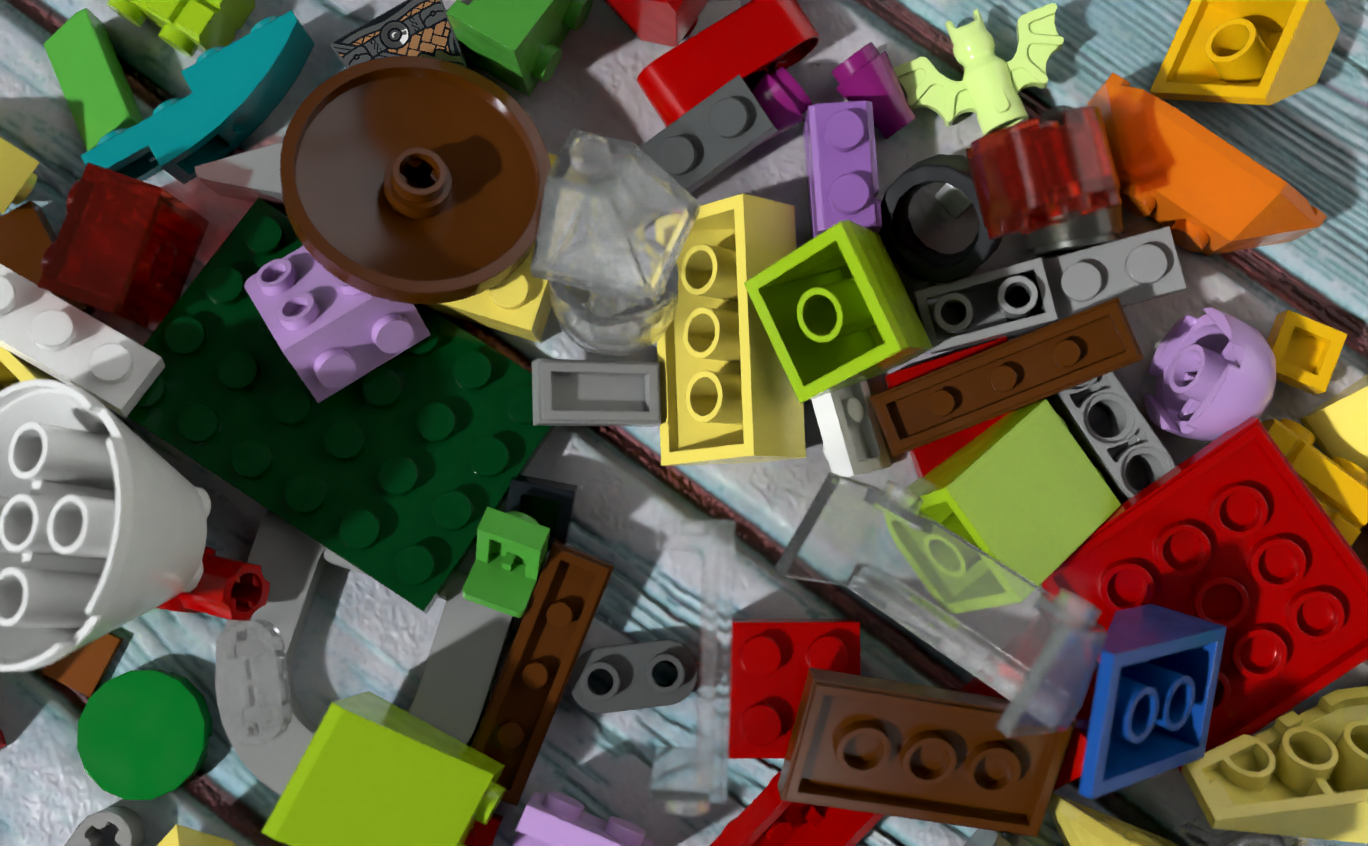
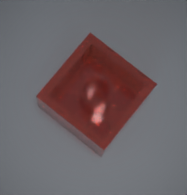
M88 162L82 178L73 184L68 193L66 201L67 215L57 239L47 247L41 263L43 274L37 287L98 313L154 332L180 298L209 221L161 187Z

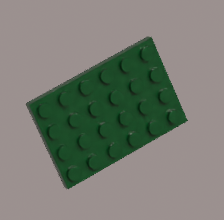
M258 197L143 346L162 357L165 368L127 417L427 614L476 543L477 528L487 506L496 510L499 509L509 494L512 477L523 474L555 426H533L531 372L423 304H414L430 332V336L318 403L282 352L244 287L246 280L257 273L263 265L272 260L281 259L303 246L294 232L288 216Z

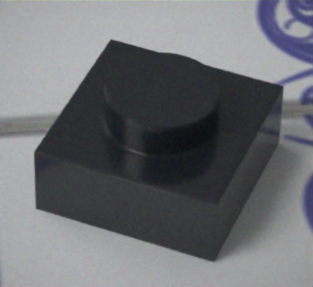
M525 475L512 477L506 512L517 511L527 514L535 519L539 525L550 528L547 550H551L554 540L565 544L568 542L578 485Z

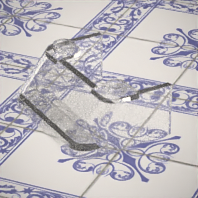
M829 472L774 570L787 578L846 586L1009 699L1011 702L996 725V728L1008 737L1067 731L1083 705L1107 635V631L1096 622L1101 610L1064 588H1061L1057 596L1051 594L920 511L919 508L924 500L902 485L888 480L885 487L881 489L871 484Z

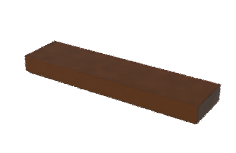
M1117 297L869 398L892 456L896 457L1139 362L1144 357L1120 300Z
M557 540L553 542L471 745L472 748L505 765L496 784L506 789L501 801L516 807L615 565L613 562Z

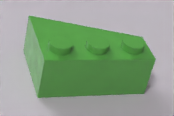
M456 0L448 9L446 15L467 62L530 97L539 80L546 83L554 74L562 55V50L559 48L570 29L578 31L582 27L591 11L593 0H472L469 5Z

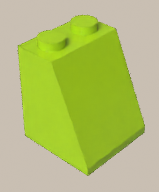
M850 220L838 222L744 282L799 403L886 373L933 348L880 235Z
M1047 399L1008 413L925 476L920 477L876 511L949 613L1026 599L1121 506V503L1106 484L1103 474L1091 463L1069 432L1066 422L1055 412Z
M367 691L331 703L266 822L262 833L290 846H466L464 843L475 822L478 821L486 826L504 795L506 789L496 784L505 765L378 695Z

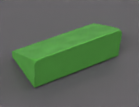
M87 8L78 11L44 43V47L85 148L89 151L97 146L98 141L105 134L120 128H130L143 121V117L104 23Z

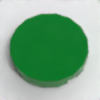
M132 670L107 680L88 699L78 721L77 750L85 772L102 790L124 800H152L183 787L202 768L208 755L206 751L209 745V737L212 736L213 719L204 696L187 678L163 670Z

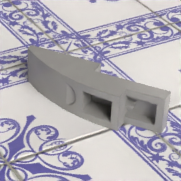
M1170 226L1051 259L1042 261L1040 257L915 292L924 329L933 346L930 353L934 354L984 344L1005 336L1011 338L1028 334L1117 297L1122 307L1183 292L1187 286Z

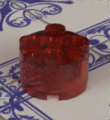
M1086 106L1064 110L1062 112L1066 125L1060 126L1058 120L1042 123L1040 117L1026 120L985 135L972 142V148H965L984 228H987L989 239H996L1018 232L1025 235L1060 225V218L1080 213L1081 216L1094 214L1122 204L1119 194L1121 185L1100 107Z

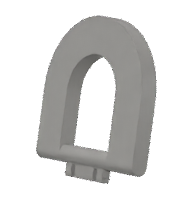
M268 511L260 523L247 561L261 565L262 574L265 580L270 583L266 605L259 608L252 615L250 621L227 619L217 653L215 691L221 722L235 752L246 767L262 783L277 794L282 795L318 729V726L308 718L297 700L293 687L292 668L295 653L325 564L328 562L365 575L367 574L272 511ZM456 570L438 597L446 600L416 695L408 712L459 741L470 745L484 716L515 617L466 600L463 597V586L469 574Z

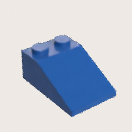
M1152 603L1115 612L1101 650L1079 794L1094 799L1204 758L1226 626Z

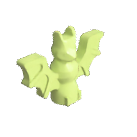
M1050 3L1020 16L1016 26L1018 48L1013 59L1008 62L995 55L994 39L989 31L986 30L978 9L973 11L974 21L959 28H956L951 21H947L945 26L954 45L953 54L958 63L965 69L963 79L961 81H954L943 76L926 57H919L893 68L911 110L915 108L933 110L940 115L947 127L951 126L959 115L966 112H974L977 114V120L984 137L989 138V140L1005 134L1021 120H1028L1029 117L1018 93L1027 87L1046 88L1049 79L1046 74V63L1056 51L1061 50L1064 43V38L1059 36L1055 27L1057 5Z

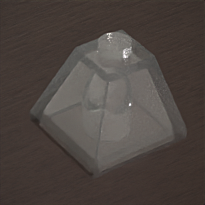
M573 128L547 175L530 267L532 276L655 308L700 212L699 202L634 142Z

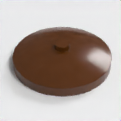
M393 56L373 59L351 66L328 78L316 87L296 110L284 136L280 155V178L284 206L294 232L303 246L318 263L341 281L372 296L394 302L408 304L448 303L466 299L494 287L510 276L530 255L544 227L551 202L552 170L549 155L536 125L527 112L504 89L488 78L463 66L434 58Z

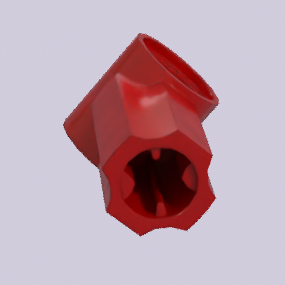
M205 546L201 560L204 572L197 586L191 592H181L173 599L156 608L186 613H207L229 620L250 621L252 615L259 608L266 605L270 583L265 580L261 565L216 555L217 549Z

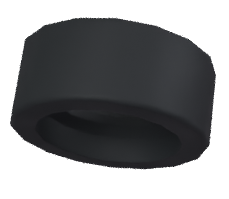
M938 154L917 162L903 172L887 188L880 204L882 228L879 235L890 258L903 272L924 282L950 283L970 276L998 249L1007 230L1008 203L1000 182L984 165L963 155ZM934 182L947 183L960 189L971 200L979 218V230L973 243L965 250L954 254L939 253L927 247L915 235L908 218V206L913 195L921 187Z

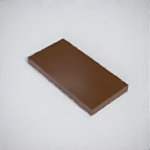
M809 667L777 788L780 799L785 801L1038 837L1077 720L1067 708Z

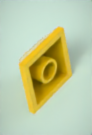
M1191 0L1149 93L1160 99L1273 105L1317 84L1340 32V27L1325 0Z

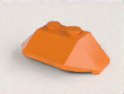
M1112 73L1087 103L1104 187L1115 193L1118 203L1132 214L1140 217L1149 216L1163 227L1170 226L1174 242L1186 250L1197 253L1202 252L1209 256L1292 242L1320 227L1327 217L1322 211L1310 205L1309 201L1286 181L1174 106L1143 89L1131 87L1127 80L1115 73Z

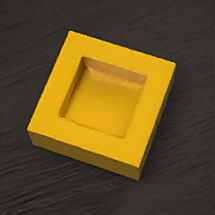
M1291 310L1278 313L1267 339V343L1276 358V380L1312 395L1326 392L1348 334Z

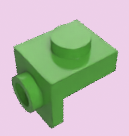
M487 506L477 528L476 560L463 586V597L466 600L517 618L522 617L525 614L545 565L550 528L539 525L535 519L527 514L517 511L505 513Z

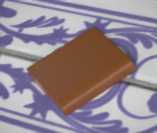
M109 632L54 663L44 666L41 673L91 697L98 690L124 639Z

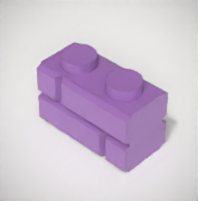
M850 101L809 105L803 124L811 240L844 220H850L879 233L882 228L880 200L876 198L879 192L872 102Z

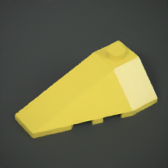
M1368 686L1336 689L1322 696L1316 706L1300 714L1294 711L1288 712L1278 717L1273 727L1254 736L1243 734L1205 752L1204 758L1183 765L1181 772L1211 828L1368 844Z

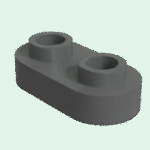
M672 639L595 647L583 653L576 660L569 677V687L575 701L582 708L593 713L602 714L668 706L681 702L692 692L697 681V664L692 652L684 644ZM669 661L676 666L678 676L673 683L663 685L654 679L653 668L658 662ZM596 669L607 670L613 677V687L604 693L595 691L589 683L592 671Z

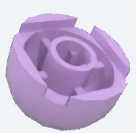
M1209 307L1203 308L1206 314L1200 318L1191 315L1184 316L1164 336L1151 360L1148 374L1158 377L1155 386V396L1145 392V407L1150 420L1162 430L1199 441H1214L1250 417L1259 418L1271 404L1276 385V358L1261 332L1232 315Z

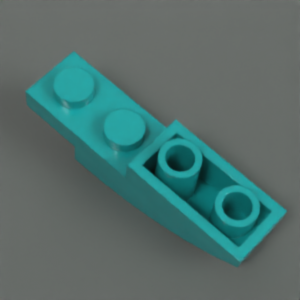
M292 10L281 16L275 15L264 18L256 23L246 36L228 46H217L206 50L197 58L195 64L181 71L192 91L190 95L184 98L177 97L164 101L154 109L152 116L130 128H120L105 134L100 138L96 147L80 156L91 176L117 194L163 169L182 184H186L197 177L194 166L223 159L242 144L267 119L283 100L301 73L315 44Z

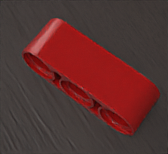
M752 0L655 59L642 70L637 78V83L667 127L737 75H740L752 90L765 72L771 76L780 67L788 69L812 52L819 44L821 38L796 0Z

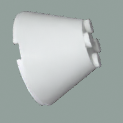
M49 379L26 380L0 391V671L25 672L52 664L173 599L181 592H191L199 583L204 572L201 560L207 539L206 519L211 509V500L208 493L203 488L193 486L183 475L87 391L75 385Z

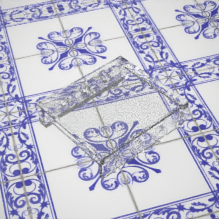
M658 518V550L665 552L702 553L696 748L656 746L649 784L648 801H664V811L672 814L702 815L710 812V803H727L735 521Z

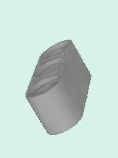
M1113 372L1044 398L1047 399L1055 412L1066 422L1069 432L1091 463L1103 474L1106 484L1121 504L1175 468L1170 454ZM1092 406L1102 408L1108 414L1110 430L1105 438L1097 435L1090 428L1088 413ZM1131 458L1139 461L1146 471V483L1140 491L1135 490L1128 483L1125 476V468Z

